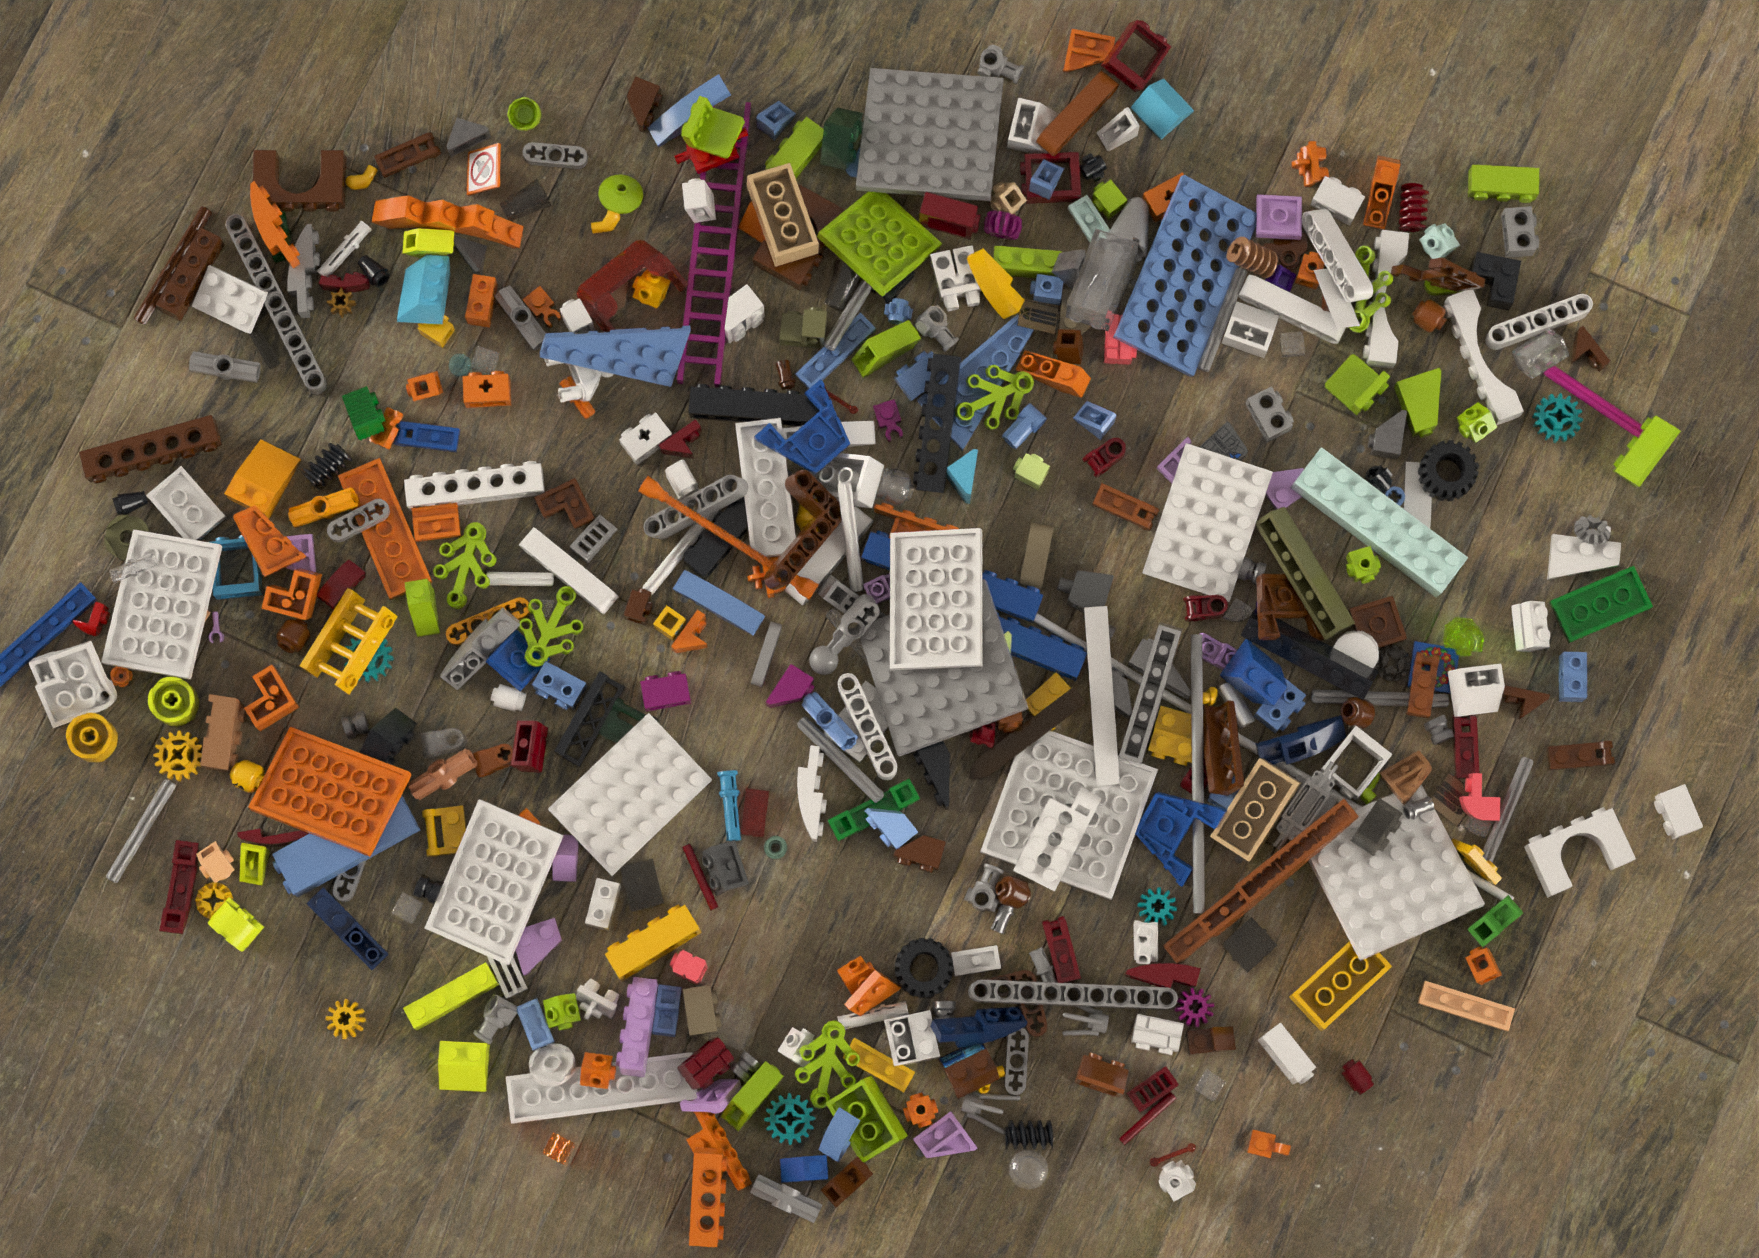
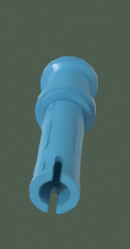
M737 770L717 772L721 784L719 796L723 798L727 842L741 840L737 797L740 794L736 784Z

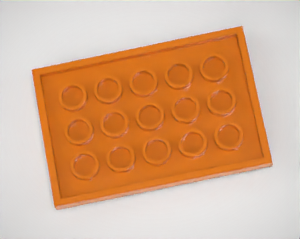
M290 727L248 808L268 818L371 857L412 774L404 769Z

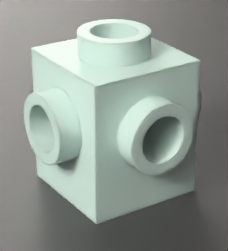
M1445 223L1436 226V224L1431 225L1424 231L1425 235L1419 239L1424 251L1432 259L1445 258L1460 246L1454 237L1453 230Z

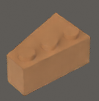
M209 694L208 701L213 703L211 714L206 716V723L209 724L207 735L203 740L200 766L208 770L230 773L232 767L238 762L236 748L242 741L240 727L241 722L244 723L246 720L247 712L244 709V705L237 698Z

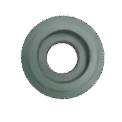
M779 836L768 838L764 844L766 855L771 859L782 858L787 852L786 841ZM773 844H778L780 846V850L778 852H774L771 850Z

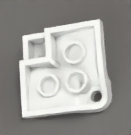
M92 641L67 649L52 651L35 657L29 662L37 682L35 688L53 728L67 724L77 716L100 712L110 707L117 699V692L113 682L107 678ZM103 691H106L109 694L108 698L103 696Z

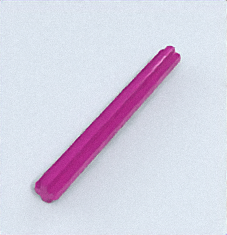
M1553 364L1548 365L1544 371L1546 377L1632 435L1638 437L1643 431L1640 428L1642 424Z

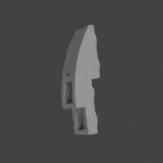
M306 224L295 244V248L300 253L297 258L301 264L295 268L289 265L288 293L291 297H297L298 313L301 318H310V310L314 309L312 296L309 297V288H312V276L308 274L317 273V266H320L319 252H316L315 244H319L318 231L314 230L312 224Z
M504 608L490 620L485 619L455 652L440 674V677L458 690L486 664V660L489 658L488 655L520 626V621Z

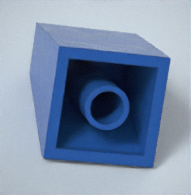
M1248 639L1244 640L1219 675L1252 703L1274 706L1287 688L1281 666Z

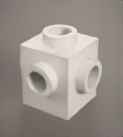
M792 1027L778 1052L794 1063L804 1067L811 1060H803L799 1050L803 1045H808L814 1041L815 1035L804 1028L800 1032ZM805 1050L803 1055L808 1056L811 1050Z
M1180 1160L1177 1163L1171 1161L1162 1167L1163 1170L1159 1176V1184L1165 1193H1169L1173 1201L1194 1191L1196 1183L1193 1180L1194 1174L1189 1165L1185 1166L1183 1161Z

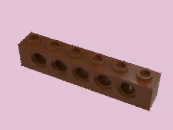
M212 415L83 450L79 452L85 478L89 482L97 484L105 482L108 477L126 476L129 474V471L136 469L138 471L148 470L154 464L166 465L179 457H182V459L191 458L200 451H215L218 446H222L215 418ZM194 434L201 435L200 440L198 442H190V439ZM171 441H179L178 446L176 448H168V445ZM156 446V452L153 455L146 454L149 447ZM127 453H134V458L131 461H124ZM112 459V464L109 467H102L104 460Z

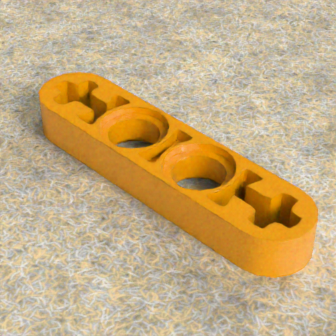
M515 598L452 624L446 630V638L450 644L460 646L469 636L465 632L460 635L459 640L450 637L453 635V630L457 629L458 632H462L465 630L463 626L467 624L469 632L472 633L471 626L474 621L490 620L494 613L502 608L510 607V610L513 611L517 609L518 603L528 607L529 602L525 598ZM525 607L523 614L516 611L512 615L521 621L527 618L530 612Z

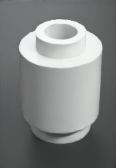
M502 684L498 688L494 687L491 695V701H494L495 707L516 712V710L522 711L526 699V693Z

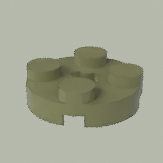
M120 515L108 524L104 543L107 550L114 557L126 561L130 543L122 542L125 538L123 534L127 532L131 535L133 529L150 532V529L141 518Z

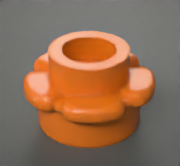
M116 666L110 672V681L112 680L115 686L126 687L133 678L132 671H129L128 668Z

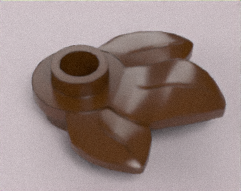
M1302 233L1301 240L1274 238L1273 243H1266L1263 246L1276 252L1278 265L1288 270H1293L1298 266L1300 256L1306 252L1308 240L1306 234ZM1286 257H1291L1293 261L1291 263H1286L1284 259Z

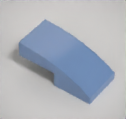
M659 984L652 1034L676 1037L682 987Z
M839 1107L825 1132L819 1151L839 1163L851 1143L848 1140L861 1120Z

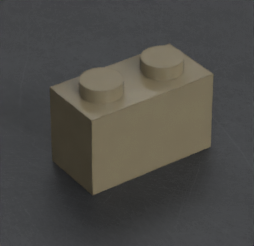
M711 985L683 989L690 1038L718 1034V1027H722L720 1013L715 1014L714 1004H718L717 991H712Z

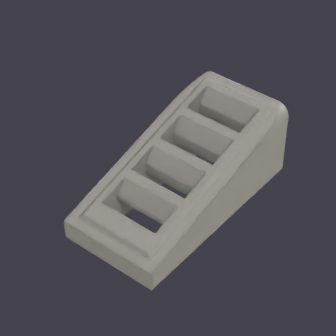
M599 515L569 547L588 564L618 529L603 516ZM601 523L609 531L607 533L603 532L597 527L598 524ZM593 530L602 536L600 540L592 534ZM589 537L594 542H596V544L593 546L585 539ZM582 543L590 549L588 553L580 547Z

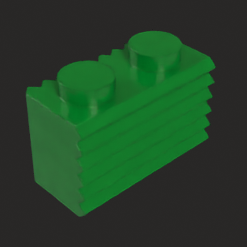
M365 386L342 395L353 429L359 440L362 441V439L384 431L382 423L386 420L382 410L376 409L379 401L375 392L370 393L368 387Z

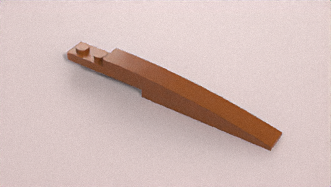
M1345 799L1341 800L1237 883L1232 891L1165 943L1163 947L1177 964L1183 962L1211 938L1221 934L1358 819L1357 813Z

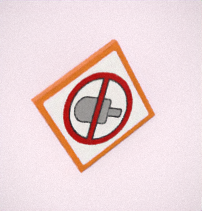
M500 143L468 152V196L500 187Z

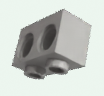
M1532 206L1505 208L1501 214L1505 257L1533 256L1536 249L1539 248V237L1534 232L1537 218L1536 214L1532 213ZM1516 217L1522 218V219L1524 220L1525 224H1524V225H1519V224H1517V223L1515 222V218H1516ZM1517 239L1525 240L1527 246H1520L1517 243Z
M1272 386L1247 398L1245 403L1266 443L1291 431L1292 423L1294 422L1291 413L1288 410L1285 411L1281 404L1283 400L1278 391L1274 392ZM1266 399L1270 401L1272 406L1264 408L1261 406L1260 401ZM1271 420H1280L1282 423V427H1273L1271 424Z

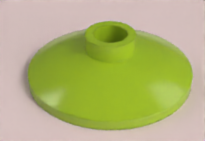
M613 175L601 183L598 196L601 204L607 210L618 214H626L636 210L641 205L643 189L639 182L630 176Z

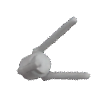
M1075 1006L1092 1014H1089L1088 1017L1069 1013L1063 1014L1065 1018L1087 1022V1028H1091L1090 1030L1063 1031L1062 1035L1098 1036L1099 1032L1106 1033L1109 1015L1102 1014V1010Z
M977 1092L965 1096L961 1111L967 1112L966 1117L973 1118L991 1129L1005 1134V1130L976 1114H980L982 1109L1003 1114L1002 1109L984 1105V1100L981 1099L1020 1100V1096L981 1094Z

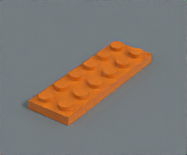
M375 459L338 475L343 490L352 487L358 496V507L353 508L352 511L375 499L386 501L390 508V514L386 520L361 532L389 599L392 600L406 594L404 582L428 579L432 583V579L381 459ZM379 505L375 506L376 511L373 512V513H371V514L369 513L368 510H366V511H364V512H366V514L368 515V517H369V519H370V521H371V520H373V518L371 517V515L374 514V513H378L379 515H382V514H383L382 510L385 508V506H384V507H380ZM356 515L355 518L358 526H362L365 522V517L363 515Z

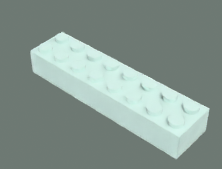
M1322 447L1290 487L1365 545L1371 546L1373 551L1436 598L1444 591L1468 559L1467 556Z

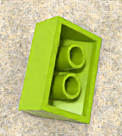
M1653 416L1652 419L1648 417L1640 427L1643 430L1638 437L1634 435L1627 444L1629 448L1624 456L1620 454L1613 463L1616 467L1613 472L1634 487L1641 486L1681 432L1678 428L1658 416Z
M872 1075L862 1079L826 1102L833 1117L840 1107L861 1120L848 1141L851 1142L850 1145L854 1152L864 1163L908 1137Z

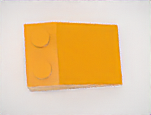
M260 439L235 473L224 494L229 500L245 508L255 505L270 519L301 459Z

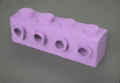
M633 977L632 984H628L627 998H630L629 1007L625 1006L623 1014L626 1027L621 1029L620 1043H623L622 1052H618L616 1058V1066H619L622 1075L645 1077L658 992L656 979Z

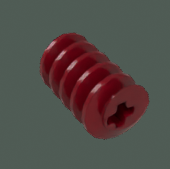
M1406 183L1401 185L1403 192L1400 195L1402 201L1400 202L1401 210L1399 211V216L1401 217L1398 221V224L1401 226L1398 228L1399 231L1415 233L1427 229V226L1421 224V222L1427 221L1428 218L1421 215V213L1428 212V209L1422 207V205L1428 204L1429 200L1422 198V196L1429 195V191L1424 190L1422 184Z

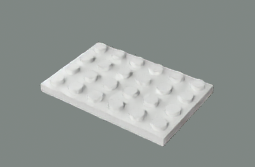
M1186 443L1142 573L1206 595H1222L1226 598L1227 602H1230L1273 472Z
M982 529L890 533V669L981 667Z
M133 529L101 663L191 680L222 546L215 543Z
M648 713L557 799L548 810L596 861L613 876L705 788L712 779Z
M479 799L425 929L506 965H510L564 835Z

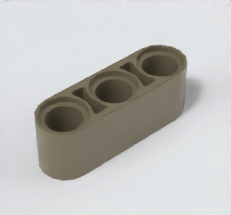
M1031 522L1019 586H1032L1039 590L1042 589L1054 526Z

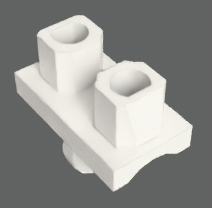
M1135 920L1133 924L1134 960L1138 964L1157 962L1158 922L1144 923Z
M589 979L584 986L580 985L577 989L576 1000L581 1002L579 1008L586 1011L584 1019L589 1020L592 1015L600 1019L602 1014L612 1019L616 1011L619 994L613 990H608L605 996L602 997L597 994L600 984L593 979Z

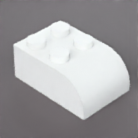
M840 453L816 475L812 472L810 473L838 501V484L849 482L852 488L854 506L872 508L884 465L870 456Z

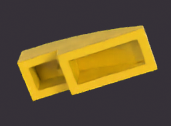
M984 248L968 255L967 261L976 282L997 313L1003 319L1018 313L1025 300L1010 285L1013 278Z

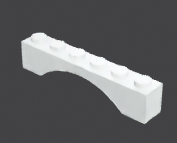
M1382 230L1380 236L1375 238L1374 250H1378L1377 258L1372 263V272H1375V280L1381 271L1386 270L1391 273L1392 266L1400 265L1407 256L1409 233ZM1388 275L1384 276L1383 281L1388 279ZM1383 285V286L1373 295V302L1375 301V298H1376V296H1377L1378 293H1380V292H1384V293H1385V292H1386V287H1387V286H1384V285ZM1385 297L1380 300V303L1385 301ZM1380 307L1371 316V321L1365 331V336L1369 337L1368 345L1364 346L1363 358L1367 359L1366 364L1368 366L1393 369L1397 360L1398 340L1391 331L1385 308Z
M1474 290L1462 291L1447 297L1443 308L1446 310L1445 316L1451 319L1453 324L1451 326L1452 333L1461 343L1460 352L1462 357L1468 360L1470 365L1468 370L1471 378L1475 379L1478 384L1477 393L1479 398L1485 401L1487 409L1491 411L1496 425L1520 417L1524 410L1516 391L1497 379L1481 356L1476 332L1481 307Z

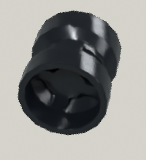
M422 874L413 895L419 898L425 897L428 899V902L435 904L443 882L438 880L434 882L429 876Z

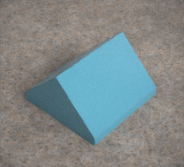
M1165 79L1149 85L1131 106L1136 115L1160 140L1194 112Z
M976 449L971 450L947 467L946 478L962 500L970 504L978 450Z

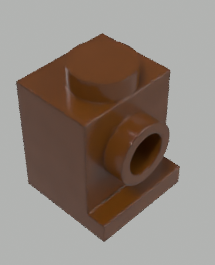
M641 588L638 591L632 589L623 614L625 620L647 626L648 621L645 615H650L653 603L650 602V591Z

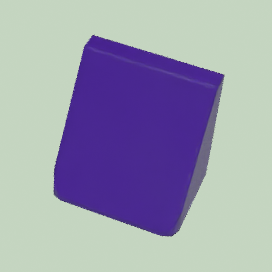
M1277 265L1274 273L1266 278L1265 281L1290 292L1297 275L1283 266Z

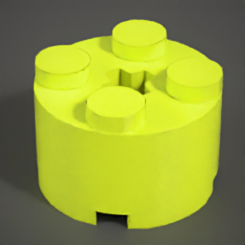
M173 676L160 679L151 688L148 695V706L153 715L164 724L182 726L195 719L199 709V698L195 689L183 679ZM175 697L176 699H178V701L175 702L174 706H172L170 702H172Z
M230 897L207 922L218 934H221L226 938V941L241 952L252 943L264 928L245 908L241 909Z

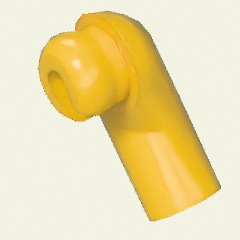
M607 210L603 221L591 223L592 233L614 230L620 221V214Z
M1210 687L1207 691L1203 692V705L1208 704L1210 706L1215 704L1218 690L1215 687Z

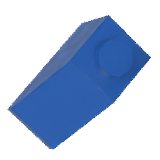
M827 1155L780 1159L781 1183L828 1180Z

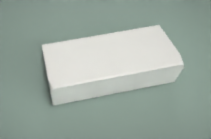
M1229 683L1220 685L1218 692L1224 703L1228 700L1235 703L1236 719L1239 728L1242 729L1253 723L1255 719L1238 690Z

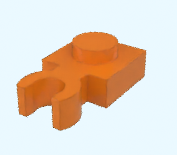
M541 286L522 299L536 318H539L541 315L544 316L543 319L547 327H552L549 317L555 316L559 321L561 320L560 313L557 310L551 309L555 305Z
M387 407L384 411L386 421L382 423L384 431L371 435L369 441L390 450L399 430L395 426L401 421L403 413Z

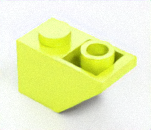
M421 228L404 231L403 254L421 259L425 255L442 256L453 253L454 231Z

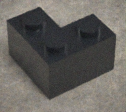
M1476 252L1472 259L1470 271L1476 272L1478 276L1485 279L1484 284L1490 285L1487 300L1488 307L1509 311L1514 302L1521 265L1520 260Z
M395 707L371 728L359 753L394 765L396 761L394 756L400 752L404 744L408 745L416 734L413 731L417 723Z

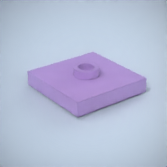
M1257 195L1256 238L1301 240L1302 197Z

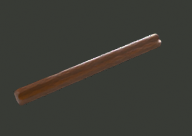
M200 207L134 316L138 323L143 325L147 323L156 308L157 301L200 227L204 228L210 219L212 212L208 208Z

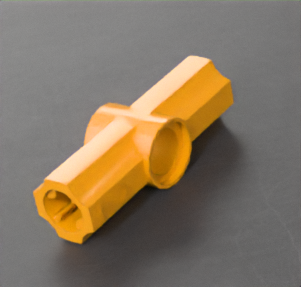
M352 487L324 497L316 496L309 502L289 508V520L293 527L297 528L321 519H331L338 513L358 507V496ZM323 503H326V509L324 512H321V506Z

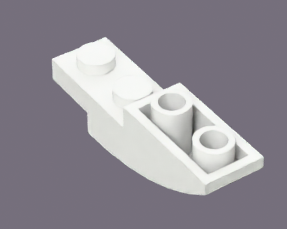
M874 421L841 422L850 441L848 447L876 444ZM801 427L782 428L783 438L787 440Z
M811 745L808 768L798 767L797 788L803 822L811 840L817 842L818 836L823 834L824 823L820 822L821 813L825 814L827 800L823 799V793L814 792L815 789L819 790L821 776L817 775L818 766L822 767L824 753H820V746Z

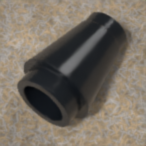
M364 255L359 259L357 264L371 285L381 287L387 283L390 278L388 269L368 255Z
M144 491L117 494V497L112 498L117 515H127L148 504Z

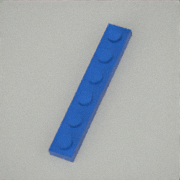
M81 582L0 654V687L72 624L73 620H76L97 601L94 595Z

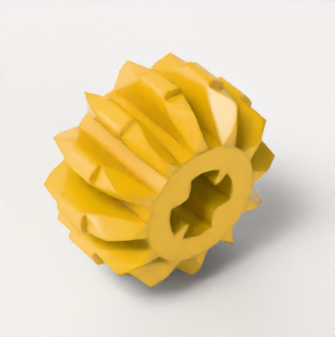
M348 999L344 1000V1006L339 1001H336L337 1010L329 1007L328 1011L333 1013V1016H326L325 1018L327 1021H333V1023L327 1026L328 1030L335 1029L333 1033L335 1037H338L342 1032V1039H347L349 1032L355 1038L357 1035L354 1029L356 1028L359 1031L364 1029L358 1025L359 1022H366V1018L359 1017L365 1012L364 1009L356 1010L358 1003L354 1002L350 1006ZM344 1014L351 1015V1018L348 1019V1025L343 1022L341 1024Z

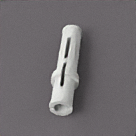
M360 221L349 235H345V240L317 272L327 277L329 274L332 275L350 253L360 247L359 243L372 229L363 221Z
M906 1001L886 1006L881 1004L880 1007L871 1009L862 1016L852 1013L837 1016V1018L846 1030L909 1015Z

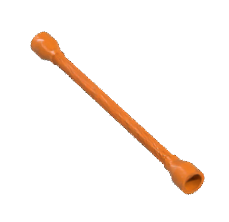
M647 476L638 491L646 497L657 499L662 503L666 502V504L671 505L674 509L676 508L686 517L691 518L694 522L696 521L699 525L701 524L704 528L706 527L708 531L711 530L716 536L721 537L724 541L726 540L729 544L731 543L734 547L736 546L738 550L741 549V552L743 551V553L748 554V556L756 559L759 563L761 562L764 566L766 565L768 569L774 564V561L769 560L759 551L754 550L751 546L749 547L746 543L744 544L741 540L739 541L736 537L734 538L732 534L724 531L721 527L719 528L716 524L714 525L711 521L709 522L707 518L704 519L702 515L697 514V512L689 509L686 505L684 506L681 502L679 503L677 499L672 498L651 477ZM798 575L790 582L799 594L808 600L811 599L819 586L810 578Z

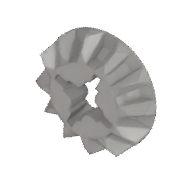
M1589 515L1586 518L1581 516L1575 523L1574 532L1583 542L1598 545L1608 541L1611 527L1607 526V521H1601L1600 517L1593 518Z

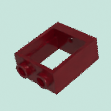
M1135 20L1126 27L1101 66L1131 90L1138 92L1143 90L1172 46L1167 43L1165 37L1151 31L1150 26L1146 22ZM1132 33H1135L1156 50V53L1140 76L1116 58Z
M1079 152L1057 153L1055 156H1052L1050 153L1025 154L1024 162H1020V175H1025V183H1021V192L1026 197V204L1075 202L1081 198ZM1043 159L1051 163L1069 162L1070 190L1053 191L1050 200L1029 191L1032 178L1031 164H1041Z
M925 192L919 213V223L925 228L971 240L972 234H977L981 214H977L978 206Z

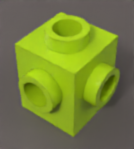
M1479 402L1456 417L1460 425L1458 430L1464 438H1470L1475 443L1497 428L1491 411Z
M1371 546L1349 552L1346 556L1348 562L1346 570L1348 576L1353 577L1354 582L1361 581L1364 584L1375 580L1374 577L1379 573L1381 564L1378 556H1374Z
M575 993L558 995L543 1000L549 1028L558 1027L559 1031L573 1028L572 1023L581 1021Z

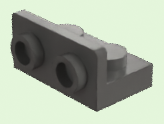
M735 840L711 846L702 852L703 865L708 870L710 886L716 896L726 891L749 885Z

